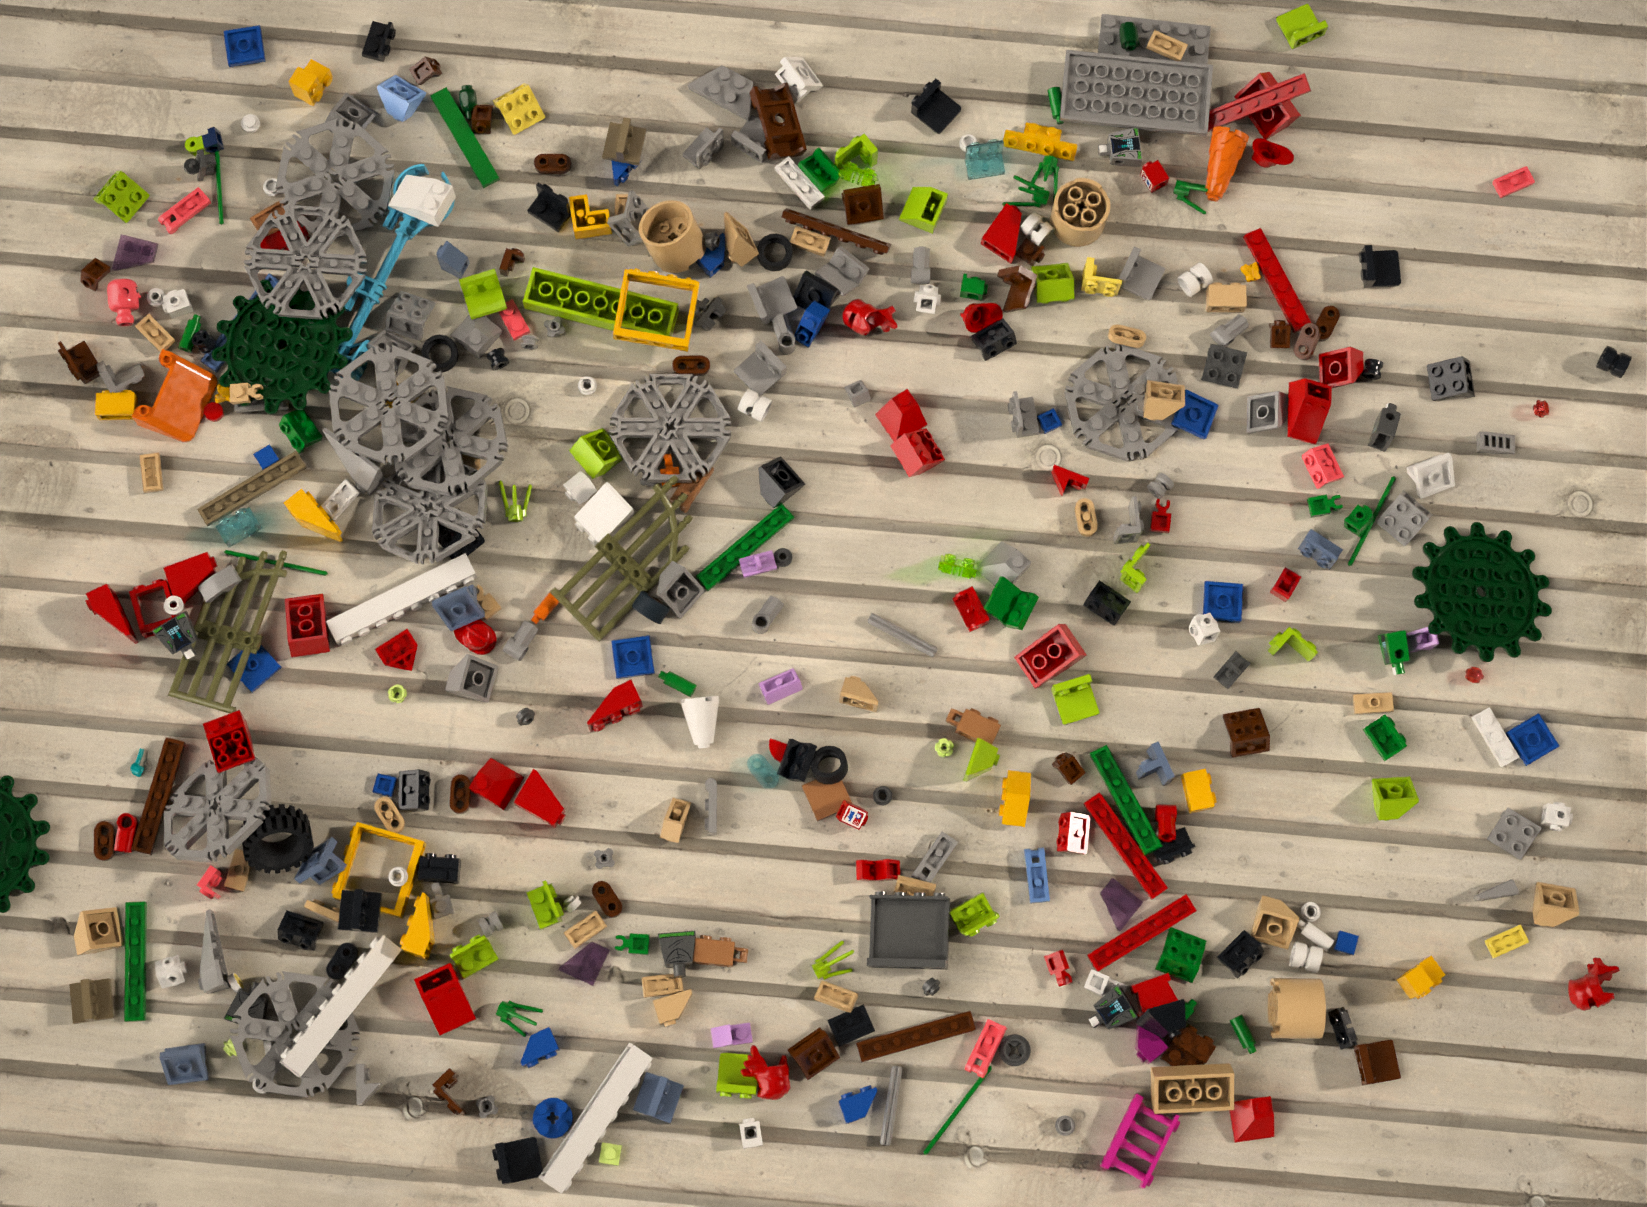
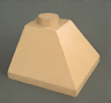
M725 212V243L729 252L727 256L731 262H736L743 267L756 257L759 252L748 229L728 212Z
M1147 380L1143 407L1144 418L1163 420L1185 406L1184 385Z
M856 676L845 677L839 703L877 712L879 701L865 682Z
M1536 882L1532 911L1534 924L1555 927L1578 916L1580 912L1576 889Z
M1262 895L1256 911L1251 936L1259 942L1288 950L1298 925L1299 917L1281 900Z
M116 907L80 912L74 933L77 955L94 954L124 946Z

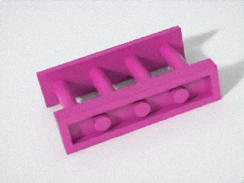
M1135 1094L1100 1167L1106 1170L1110 1167H1116L1141 1180L1139 1187L1144 1189L1146 1186L1149 1187L1154 1179L1152 1172L1172 1131H1177L1180 1125V1121H1178L1180 1116L1175 1114L1172 1119H1169L1162 1114H1154V1111L1142 1102L1144 1097ZM1141 1112L1166 1125L1168 1128L1164 1136L1161 1137L1136 1124V1121L1133 1120L1136 1113L1140 1114ZM1127 1131H1134L1159 1144L1155 1154L1152 1155L1127 1142V1139L1124 1138ZM1125 1149L1150 1162L1146 1173L1118 1160L1116 1156L1118 1150Z

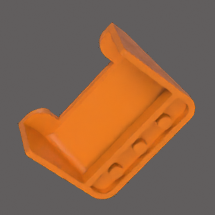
M162 349L159 355V362L163 367L169 369L153 407L147 405L138 406L134 410L132 418L138 426L181 442H189L196 434L204 416V408L210 402L218 381L211 372L170 351Z

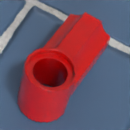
M1156 804L1155 821L1158 822V837L1163 842H1170L1176 839V805Z
M123 813L117 819L118 829L114 851L132 853L131 848L139 821L134 815ZM131 818L132 824L130 827L125 828L124 820Z

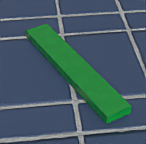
M447 87L430 95L483 189L499 181V176Z
M781 503L695 576L696 579L707 591L711 590L740 565V558L751 556L790 523L794 516Z
M1105 745L1089 753L1144 856L1161 848L1160 840L1108 746Z
M145 901L125 902V1022L146 1021L147 902Z

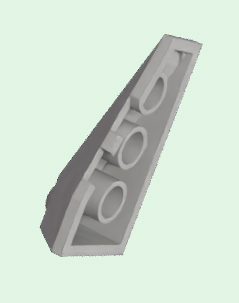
M324 428L322 430L355 482V487L362 494L366 492L371 495L385 479L381 469L365 456L345 449L341 444L342 440L340 438L337 439L335 434Z
M211 909L206 910L200 965L201 978L198 979L200 989L204 990V993L207 994L231 988L227 980L228 972L215 914Z

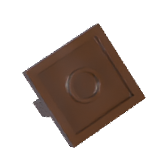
M880 184L845 189L841 193L847 225L884 219Z
M820 1027L788 1049L789 1054L800 1067L807 1080L840 1058L829 1036Z

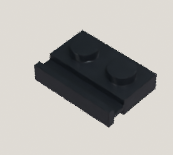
M864 1004L852 1009L851 1013L845 1012L827 1020L838 1047L875 1032Z

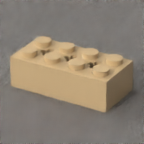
M1230 1063L1151 1067V1106L1154 1114L1234 1110V1071Z

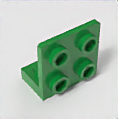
M1000 576L984 609L1006 627L1023 630L1039 597L1035 593L1021 591L1008 579Z
M1170 927L1155 970L1169 973L1171 976L1193 983L1199 971L1207 941Z

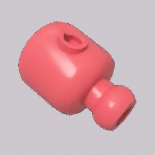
M131 279L112 280L107 285L109 308L113 312L118 313L116 323L119 326H131L134 323V317L131 312L139 308V298H141V295L138 293L137 284Z

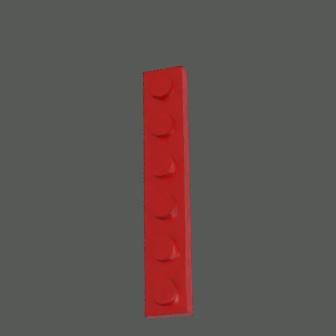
M1300 74L1210 110L1208 132L1212 131L1214 127H1223L1311 92L1306 74Z
M1259 228L1245 234L1243 238L1255 261L1258 263L1294 333L1301 331L1302 327L1307 323H1311L1262 229Z
M1099 792L1086 801L1083 805L1149 898L1152 900L1167 890L1166 884L1146 856H1144L1101 793Z
M1187 894L1089 953L1087 957L1094 969L1099 972L1197 910Z

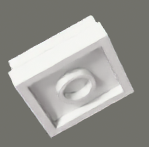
M784 57L780 61L783 66L775 75L782 84L788 82L790 93L795 103H799L810 91H819L823 87L803 57Z
M1449 453L1440 454L1407 467V474L1416 483L1417 495L1420 499L1455 486L1453 461Z

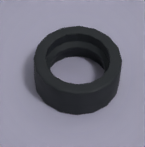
M777 233L769 234L763 237L758 244V261L765 269L780 271L790 264L792 245L785 236ZM770 243H779L786 250L785 257L779 262L768 261L764 256L765 247Z
M446 335L431 336L422 347V357L431 360L429 351L434 345L442 343L451 349L450 359L445 363H435L436 368L433 369L434 372L449 371L458 362L457 346Z
M824 746L815 751L810 766L813 776L818 782L832 785L844 779L848 773V763L845 753L840 748ZM835 757L840 760V767L834 772L823 773L818 769V764L825 758Z

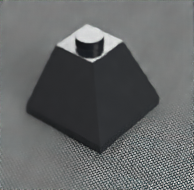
M781 456L758 468L761 495L772 508L779 506L781 503L783 504L805 485L803 480Z
M1184 999L1147 1009L1136 1021L1137 1025L1162 1039L1167 1037L1174 1039L1181 1036V1032L1186 1028Z

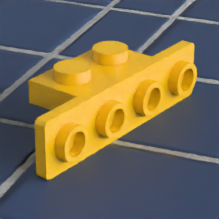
M1027 122L1024 133L1005 130L1002 143L1004 147L1046 156L1050 155L1074 161L1078 145L1060 141L1061 129Z

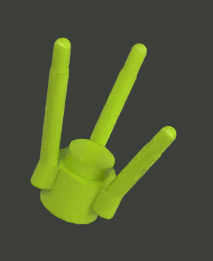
M500 480L499 485L505 507V517H508L509 522H522L523 517H527V507L532 485L529 484L523 509H521V505H517L516 485L512 486L513 505H510L509 509L503 482Z
M840 941L822 957L816 959L815 964L811 966L817 978L823 977L826 980L833 976L852 972V968L828 973L831 971V965L852 955L854 950L827 962L825 959L844 944V941Z

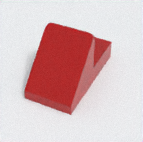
M1055 464L1051 472L1061 496L1067 483L1071 484V487L1074 489L1085 490L1090 479Z
M1285 567L1270 593L1287 602L1299 583L1301 576Z

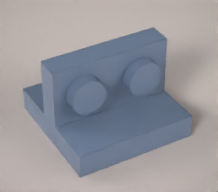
M473 584L432 601L433 608L450 631L485 617L484 610L477 602V589Z
M1158 741L1151 744L1148 748L1149 759L1141 762L1136 775L1138 779L1157 772L1164 786L1169 784L1175 775Z
M330 837L314 847L312 855L307 856L308 860L305 863L302 862L294 879L300 884L311 877L321 885L342 872L347 864L333 853L338 841Z
M205 1043L165 1048V1052H160V1061L168 1085L208 1080V1071L205 1064Z
M646 1072L633 1110L671 1124L684 1085Z

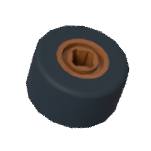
M641 591L632 604V607L637 612L657 624L662 623L670 610L666 604L645 591Z

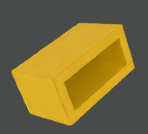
M103 390L102 393H96L95 415L99 420H134L132 415L138 407V397L133 391L122 390L121 392L110 393L109 390Z
M1206 769L1186 772L1180 776L1189 814L1210 810L1215 807L1214 804L1217 802L1214 792H1211L1210 788L1212 779L1210 773L1206 772Z

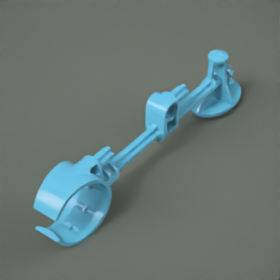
M417 164L405 169L396 179L393 193H396L406 175L419 177L429 175L425 164ZM442 172L441 178L443 181L451 185L445 173ZM455 200L453 201L452 205L450 206L442 221H444L451 213ZM389 206L387 207L390 211L382 225L383 227L393 230L400 216L403 218V221L399 222L400 227L395 230L397 236L376 277L373 279L366 276L345 305V310L351 312L357 298L363 299L349 327L353 332V337L350 341L342 343L338 349L339 354L348 359V364L368 351L367 344L371 340L367 339L357 344L354 343L373 306L380 303L378 299L383 297L382 291L387 289L385 282L406 242L412 240L425 227L434 225ZM348 276L347 278V286L345 289H347L352 282V278L350 276ZM359 347L351 356H348L352 348ZM369 361L355 369L351 373V378L359 381ZM333 369L331 371L336 374L341 369Z

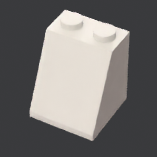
M606 482L574 516L575 526L581 532L585 531L589 535L588 540L595 546L607 533L613 537L634 515V510Z

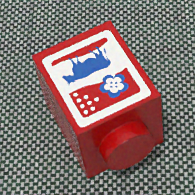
M1159 160L1153 163L1149 161L1142 166L1140 176L1151 193L1167 185L1169 176Z
M843 800L836 818L840 822L860 830L861 826H864L868 820V812L860 806Z

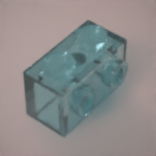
M249 507L239 509L235 513L236 515L222 519L215 526L228 547L235 545L262 529Z

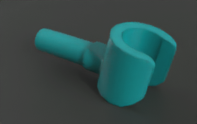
M141 748L135 763L130 767L132 774L140 777L144 771V767L140 766L144 749Z

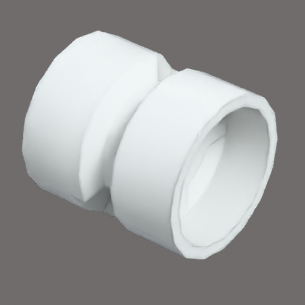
M1034 211L1023 222L1019 230L1026 236H1031V240L1040 247L1049 239L1055 228L1048 222H1043V218Z
M1197 263L1190 268V272L1186 271L1177 278L1181 289L1189 297L1197 294L1200 291V287L1205 288L1213 282L1211 273L1202 263Z
M747 389L740 401L738 411L746 415L752 414V418L762 422L769 412L772 400L765 396L759 397L757 392Z
M1295 941L1290 955L1289 966L1299 969L1303 966L1306 971L1317 973L1322 961L1323 948L1316 946L1308 948L1307 944Z

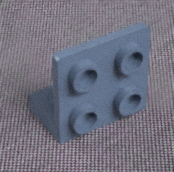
M1310 529L1298 547L1303 556L1311 557L1317 561L1316 563L1320 567L1328 568L1329 570L1343 551V549Z

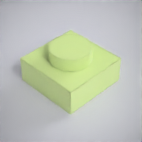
M602 1142L599 1163L619 1166L622 1145Z

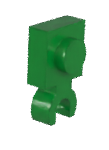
M1327 494L1308 498L1307 503L1311 518L1329 515L1331 513L1330 509L1335 511L1341 510L1343 505H1336L1334 503L1341 496L1334 495L1329 500Z
M630 933L629 939L622 935L616 936V939L623 941V945L615 946V950L622 951L625 948H629V954L648 955L649 934Z

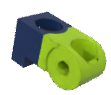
M215 127L208 128V134L199 137H189L185 142V148L195 157L197 150H203L204 155L224 150L221 132Z

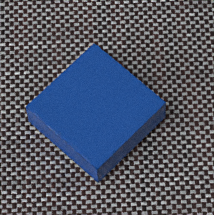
M1054 408L1037 416V420L1045 434L1062 426Z
M270 444L253 454L263 470L279 461Z
M378 773L372 792L392 797L397 778Z
M1338 931L1334 950L1353 956L1359 936Z

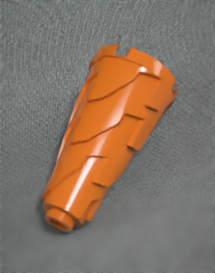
M1218 126L1213 128L1205 187L1208 189L1205 194L1208 196V200L1218 202L1226 192L1231 177L1234 176L1238 162L1241 160L1248 143L1249 136L1246 133L1237 129L1234 132L1230 131L1229 127Z

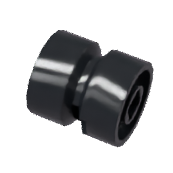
M1607 345L1597 362L1596 368L1603 371L1610 370L1611 375L1622 378L1632 357L1623 352L1617 354L1614 348Z

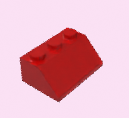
M1270 72L1259 73L1234 97L1236 100L1278 84V82ZM1288 100L1248 117L1262 137L1267 140L1290 126L1301 115L1292 102Z

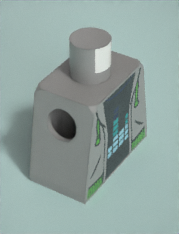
M1130 128L1109 134L1107 144L1098 145L1099 156L1109 155L1111 165L1140 167L1142 153L1138 128Z

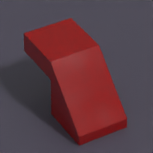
M856 860L857 880H897L898 875H900V860Z

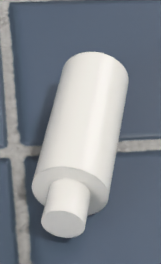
M1302 920L1298 922L1297 927L1301 929L1300 933L1327 952L1334 940L1310 922H1307V924Z

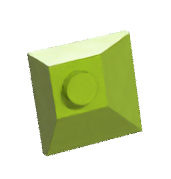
M977 738L963 781L967 782L990 771L993 765L997 766L1000 757L997 754L998 748Z
M1410 776L1375 778L1371 781L1374 809L1378 820L1399 819L1419 803V798Z

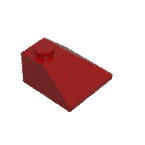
M1351 346L1319 354L1320 383L1330 385L1332 388L1353 384L1364 370L1363 351Z
M908 389L889 400L875 414L893 442L904 433L921 430L927 426L918 403Z
M490 758L478 771L469 789L472 793L505 810L524 776Z
M1271 1096L1234 1102V1110H1229L1235 1143L1274 1137V1112Z

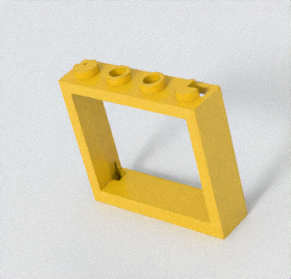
M637 268L635 270L625 269L613 339L688 352L700 282L692 280L690 277L681 279L673 274L663 276L655 271L645 273L640 272ZM630 281L693 291L684 339L621 328Z
M357 822L356 826H353L352 831H350L349 837H351L349 845L345 846L343 856H345L344 863L347 865L342 872L337 874L339 877L337 883H333L332 897L341 901L342 890L345 889L363 832L414 846L407 868L408 880L401 886L395 908L390 909L381 906V913L403 919L419 869L420 856L424 854L426 843Z

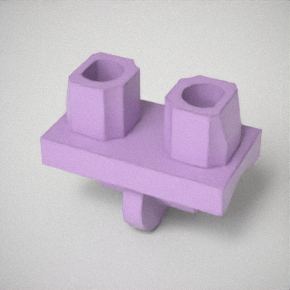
M772 550L739 559L744 578L777 570Z

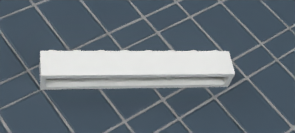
M465 553L327 620L326 623L338 645H346L357 636L362 637L369 634L370 630L375 627L381 628L387 625L389 620L400 619L405 616L406 612L410 610L416 611L422 607V604L428 601L432 603L433 600L440 598L441 595L456 591L457 587L463 584L467 586L473 583L477 575Z
M382 935L380 938L377 936L369 945L371 947L367 954L363 952L357 959L359 963L355 969L351 967L345 974V982L342 985L340 983L337 984L331 992L334 994L329 1001L326 999L320 1005V1013L317 1016L313 1015L306 1023L308 1028L304 1033L300 1031L293 1039L295 1044L291 1048L287 1047L280 1055L283 1058L280 1063L297 1077L302 1076L401 952L402 949L386 936Z
M631 1043L627 1045L538 1178L561 1194L564 1190H568L575 1173L578 1174L583 1168L585 1158L593 1153L595 1143L598 1139L601 1140L604 1137L606 1127L616 1119L620 1106H624L628 1101L630 1091L638 1086L640 1083L639 1078L643 1072L649 1070L652 1064V1057Z

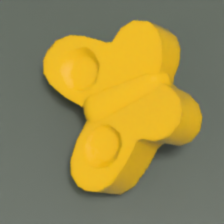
M1257 262L1241 266L1240 270L1245 275L1247 282L1256 281L1261 278Z
M218 384V394L214 396L215 402H230V387H223Z

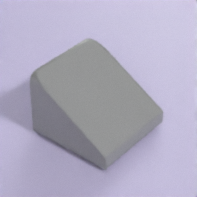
M862 380L844 387L854 407L871 400L869 391Z

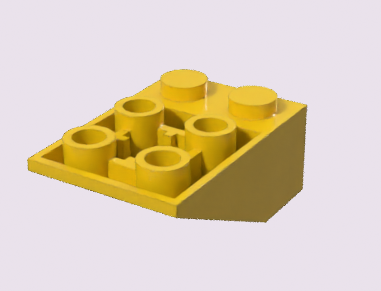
M301 488L284 502L290 514L301 527L336 541H343L340 536L342 534L340 528L333 520L329 522L330 517L321 505L317 507L319 504L309 491L305 493Z
M422 892L421 897L417 896L414 904L416 910L414 915H410L407 926L409 928L406 934L403 933L400 945H402L401 949L404 952L428 960L435 943L430 898Z

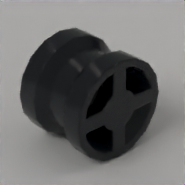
M206 330L196 332L192 338L193 345L198 347L204 354L210 353L216 346V340Z
M503 348L494 349L486 355L487 359L492 363V370L501 369L509 364L508 358L504 356L505 351Z
M1366 359L1364 362L1366 367L1362 375L1368 379H1380V370L1383 368L1384 363L1377 359Z

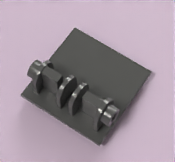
M1210 344L1201 380L1238 389L1248 352Z

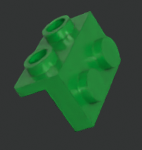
M819 147L815 149L811 156L803 159L797 165L821 193L836 185L842 175L839 168Z
M304 409L294 410L283 415L279 423L282 433L287 436L292 447L299 454L303 453L306 447L321 441L323 438Z
M1386 714L1362 729L1384 762L1407 747L1405 737L1402 733L1397 732L1394 721L1391 717H1387Z

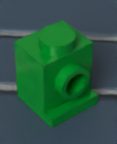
M963 274L960 297L982 301V296L987 295L988 284H985V281L979 277L967 278V274Z
M1357 505L1350 515L1344 519V528L1361 537L1374 521L1373 511L1366 505L1362 507Z

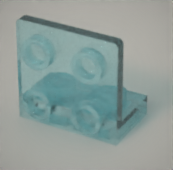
M992 139L987 143L973 142L966 147L964 161L968 180L1005 174L1002 159L1003 140Z

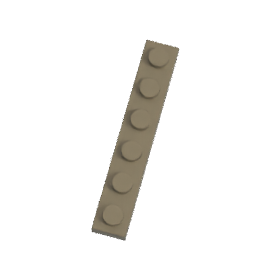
M296 450L197 510L205 524L210 526L307 467Z

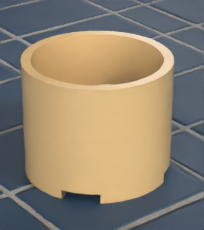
M1076 178L1062 185L1056 193L1050 214V225L1055 228L1053 233L1060 241L1070 246L1081 247L1095 242L1105 228L1110 212V199L1102 186L1091 179Z
M675 200L660 202L648 209L640 220V237L654 263L662 268L663 271L668 273L683 272L688 270V267L698 259H702L706 250L705 238L690 208L686 204Z
M1272 978L1270 986H1273V989L1268 993V1023L1273 1026V1031L1270 1032L1271 1037L1321 1039L1324 1034L1326 1021V1000L1322 980L1311 978Z

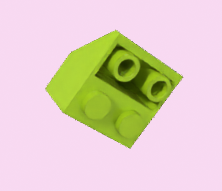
M912 187L899 221L933 234L947 203L948 193L933 187Z

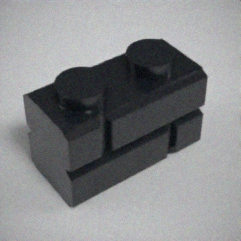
M425 853V857L420 856L418 880L420 882L459 884L461 860L456 858L457 855L445 854V858L437 857V854Z

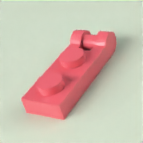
M198 187L162 214L158 221L167 227L166 230L169 234H174L179 227L211 204V201ZM174 216L176 220L171 222L170 219Z
M990 1019L987 1020L967 1061L966 1071L970 1073L973 1071L981 1078L985 1077L988 1067L1007 1030L1005 1026ZM977 1059L983 1061L981 1066L975 1064Z

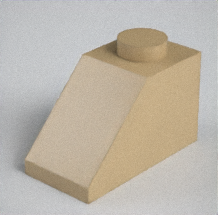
M672 798L663 821L660 838L679 843L691 802Z
M691 989L653 1000L660 1025L664 1024L665 1027L676 1024L675 1020L680 1019L693 995Z

